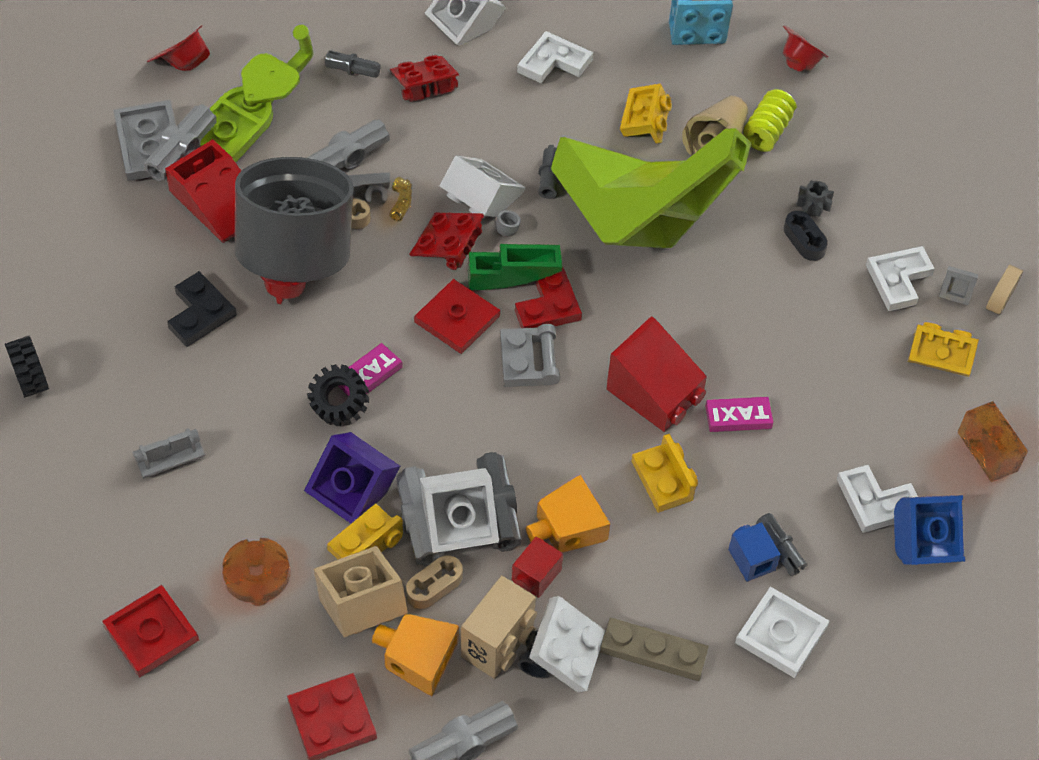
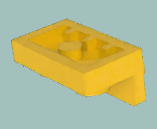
M661 83L629 89L620 131L624 137L650 133L655 143L662 142L663 134L667 130V116L672 108V102L669 94L665 93Z
M924 322L923 325L918 324L914 330V338L907 362L969 377L979 340L971 338L972 334L966 331L954 330L951 333L941 330L942 327L938 324Z
M670 434L663 435L661 445L632 454L631 462L658 513L693 501L695 489L698 486L697 476L692 468L688 469L684 461L682 447L678 442L675 443Z
M375 503L328 542L327 549L338 560L377 546L382 553L386 548L394 547L403 536V519L399 515L392 518Z

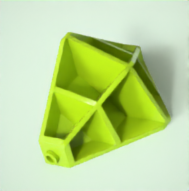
M736 128L724 129L685 161L646 162L567 137H560L551 170L605 245L672 248L741 171H744L751 142Z

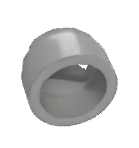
M501 211L497 216L496 229L503 236L514 235L519 229L521 219L513 211Z

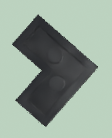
M198 271L174 286L178 297L189 308L168 320L167 323L172 333L188 347L235 317L237 313L236 308Z

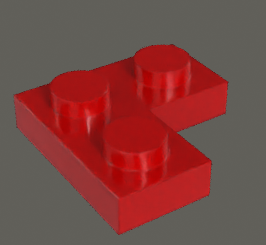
M562 267V271L535 281L541 297L515 303L514 310L521 328H538L543 324H551L556 327L582 320L581 309L564 267Z

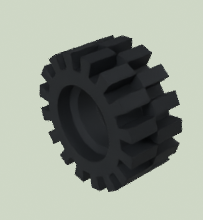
M26 336L5 343L24 398L49 390L31 337Z
M334 364L331 365V371H328L326 367L321 369L324 374L321 377L315 374L313 379L316 381V384L310 383L308 388L312 393H307L308 399L311 401L309 404L315 413L327 424L331 425L333 423L335 426L340 427L341 422H344L346 426L352 424L350 420L352 417L356 421L359 420L361 417L358 412L362 411L365 413L367 407L364 405V402L369 403L370 397L366 394L369 393V389L358 373L352 368L349 369L347 365L341 364V368ZM339 385L347 386L350 391L348 399L338 406L329 404L328 395L331 390Z

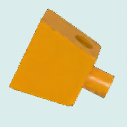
M581 475L540 499L537 505L538 521L526 526V533L531 542L536 536L542 540L549 538L553 547L562 553L605 542L609 538L610 531L609 520Z
M406 614L403 616L397 630L379 624L373 634L372 643L386 648L384 657L385 667L388 671L427 695L433 696L459 642V626Z

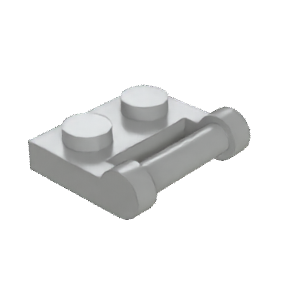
M543 324L538 328L500 329L504 387L554 385L560 381V372L556 368L554 352L555 326ZM534 342H541L544 367L542 371H535L532 345Z

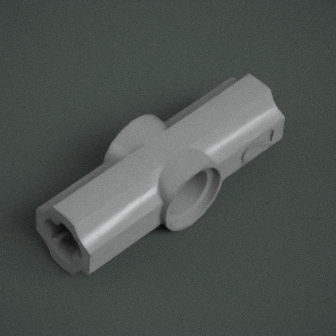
M203 104L195 106L178 126L172 124L164 131L161 144L143 163L144 169L153 179L159 182L166 180L165 168L199 148L201 139L217 123L216 115Z
M373 120L350 134L347 131L338 132L331 138L327 147L307 158L329 163L339 169L344 166L348 169H353L363 162L367 153L390 141L389 133L381 120Z
M413 466L404 468L403 471L396 474V479L402 501L401 513L406 534L409 533L416 564L427 567L436 559L444 556V551L432 552L420 478H425L424 469Z
M501 701L470 718L468 715H463L451 720L442 728L441 733L410 748L409 754L412 760H473L483 753L487 745L516 731L518 725L508 704Z

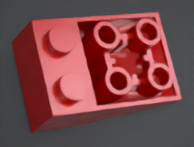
M212 139L166 167L165 171L169 192L222 243H225L235 236V182L241 169L233 158Z

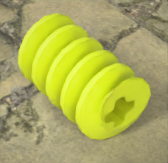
M777 89L768 91L764 95L743 129L744 136L751 142V146L754 149L768 152L774 148L775 143L779 140V136L793 118V111L797 108L796 101L787 92Z

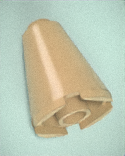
M729 96L690 118L682 132L683 143L687 152L692 156L724 129L736 128L742 134L748 114L746 103L739 97Z

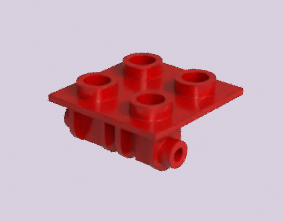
M430 55L425 57L423 61L415 63L410 61L398 64V67L390 69V72L405 88L402 90L404 101L409 100L413 102L424 99V95L426 98H429V83L434 96H437L438 93L453 92L454 88L458 87L456 76H459V73L443 56Z
M435 212L411 250L410 256L445 257L446 265L449 269L456 270L461 268L466 258L465 255L471 252L476 239L482 233L481 220L484 214Z

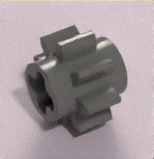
M811 180L807 187L800 186L796 205L802 207V210L809 216L820 217L823 210L830 212L834 191H829L826 183Z

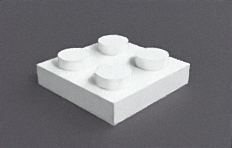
M770 587L738 634L735 643L795 678L827 629L830 621Z
M560 596L549 598L529 658L577 693L587 691L605 630Z

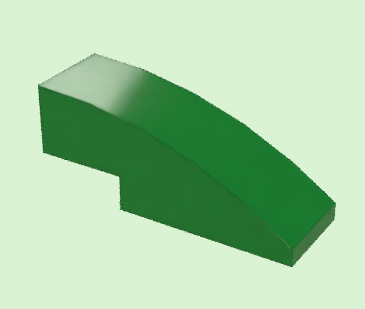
M500 244L499 252H469L467 267L469 289L491 290L530 283L562 271L560 245Z

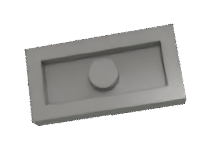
M390 172L348 175L353 183V196H355V192L366 190L365 201L371 204V194L379 192L382 196V203H386L388 194L385 188L390 187Z

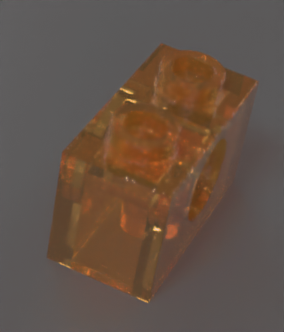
M994 401L966 411L958 429V434L989 480L992 482L1018 472L1028 450Z

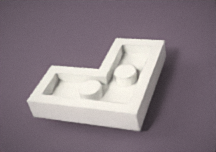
M545 31L519 62L517 73L539 83L544 81L554 67L580 77L593 61V52Z
M923 246L870 257L866 262V267L888 311L917 305L919 297L910 281L930 277L935 269Z
M869 465L839 472L837 476V482L862 533L893 525L896 503L902 497H918L911 483L881 491Z

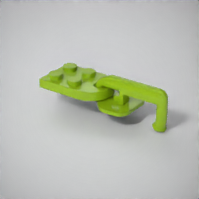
M300 24L294 28L293 37L298 40L300 50L287 63L270 54L262 53L254 56L241 70L243 86L227 91L211 106L210 110L216 115L217 123L201 139L199 147L213 139L237 162L267 130L273 120L271 103L274 100L286 98L300 82L299 73L314 56L309 29L306 25Z

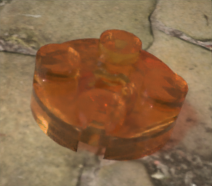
M259 538L260 541L250 542L248 539L242 540L233 545L223 559L222 575L227 590L235 598L244 602H250L255 606L264 605L268 600L278 596L287 586L291 576L286 551L280 544L268 538ZM260 565L264 566L262 574L250 575L249 567L257 568Z

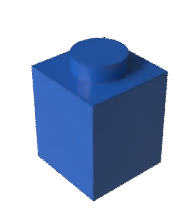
M762 522L753 526H741L732 533L728 550L746 582L776 571L781 554Z

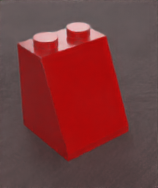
M651 316L611 353L606 390L665 432L672 424L678 425L683 420L688 408L692 405L697 406L706 395V390L704 389L707 376L663 326Z

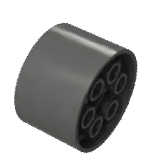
M304 157L270 158L253 163L243 169L235 182V255L240 264L256 275L283 282L320 280L334 275L343 269L349 261L351 246L353 183L349 176L341 169L329 163Z

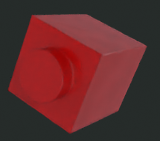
M536 536L512 564L511 581L539 598L562 570L563 553Z

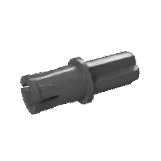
M329 50L325 57V66L327 68L343 70L348 75L353 76L357 73L377 78L380 74L381 65L378 62L358 58V55L355 53L349 55Z
M549 145L548 148L544 149L542 165L538 171L541 176L538 192L545 199H551L557 195L558 178L551 170L557 149L554 145Z
M767 513L761 516L756 524L763 523L781 554L780 561L787 569L788 574L794 576L800 573L798 568L800 567L804 570L808 564L793 545L792 536L786 535L773 514Z

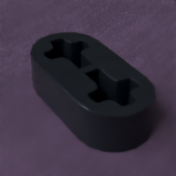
M798 210L788 213L784 223L785 235L805 259L809 261L822 259L828 245L826 236L807 213Z

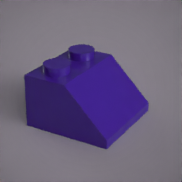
M351 432L331 435L304 491L343 519L352 523L387 494L401 466Z

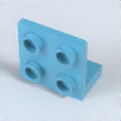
M672 0L668 21L672 45L726 43L733 8L732 0Z

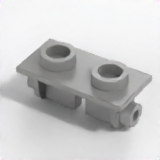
M187 428L185 432L146 446L140 445L138 450L133 451L143 479L204 457L205 453L199 442L200 437L197 430L190 431Z

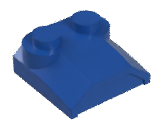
M963 495L902 497L896 503L894 508L895 551L903 564L920 565L965 562L962 513Z

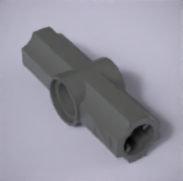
M490 452L477 458L476 466L477 469L486 468L492 479L499 543H493L492 546L493 549L500 550L501 552L511 551L521 545V536L516 517L517 501L514 486L509 483L504 455Z

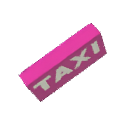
M380 343L348 368H352L358 373L368 387L369 392H371L403 368L402 361L383 343ZM339 385L338 387L349 396V388L345 385Z
M769 397L706 400L705 408L709 432L772 429L773 427Z

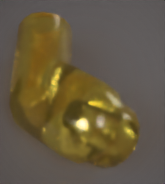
M396 177L391 188L394 192H398L399 196L389 215L393 220L400 222L411 206L412 184L408 179L404 180L402 177Z

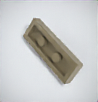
M610 617L600 653L700 681L709 646Z

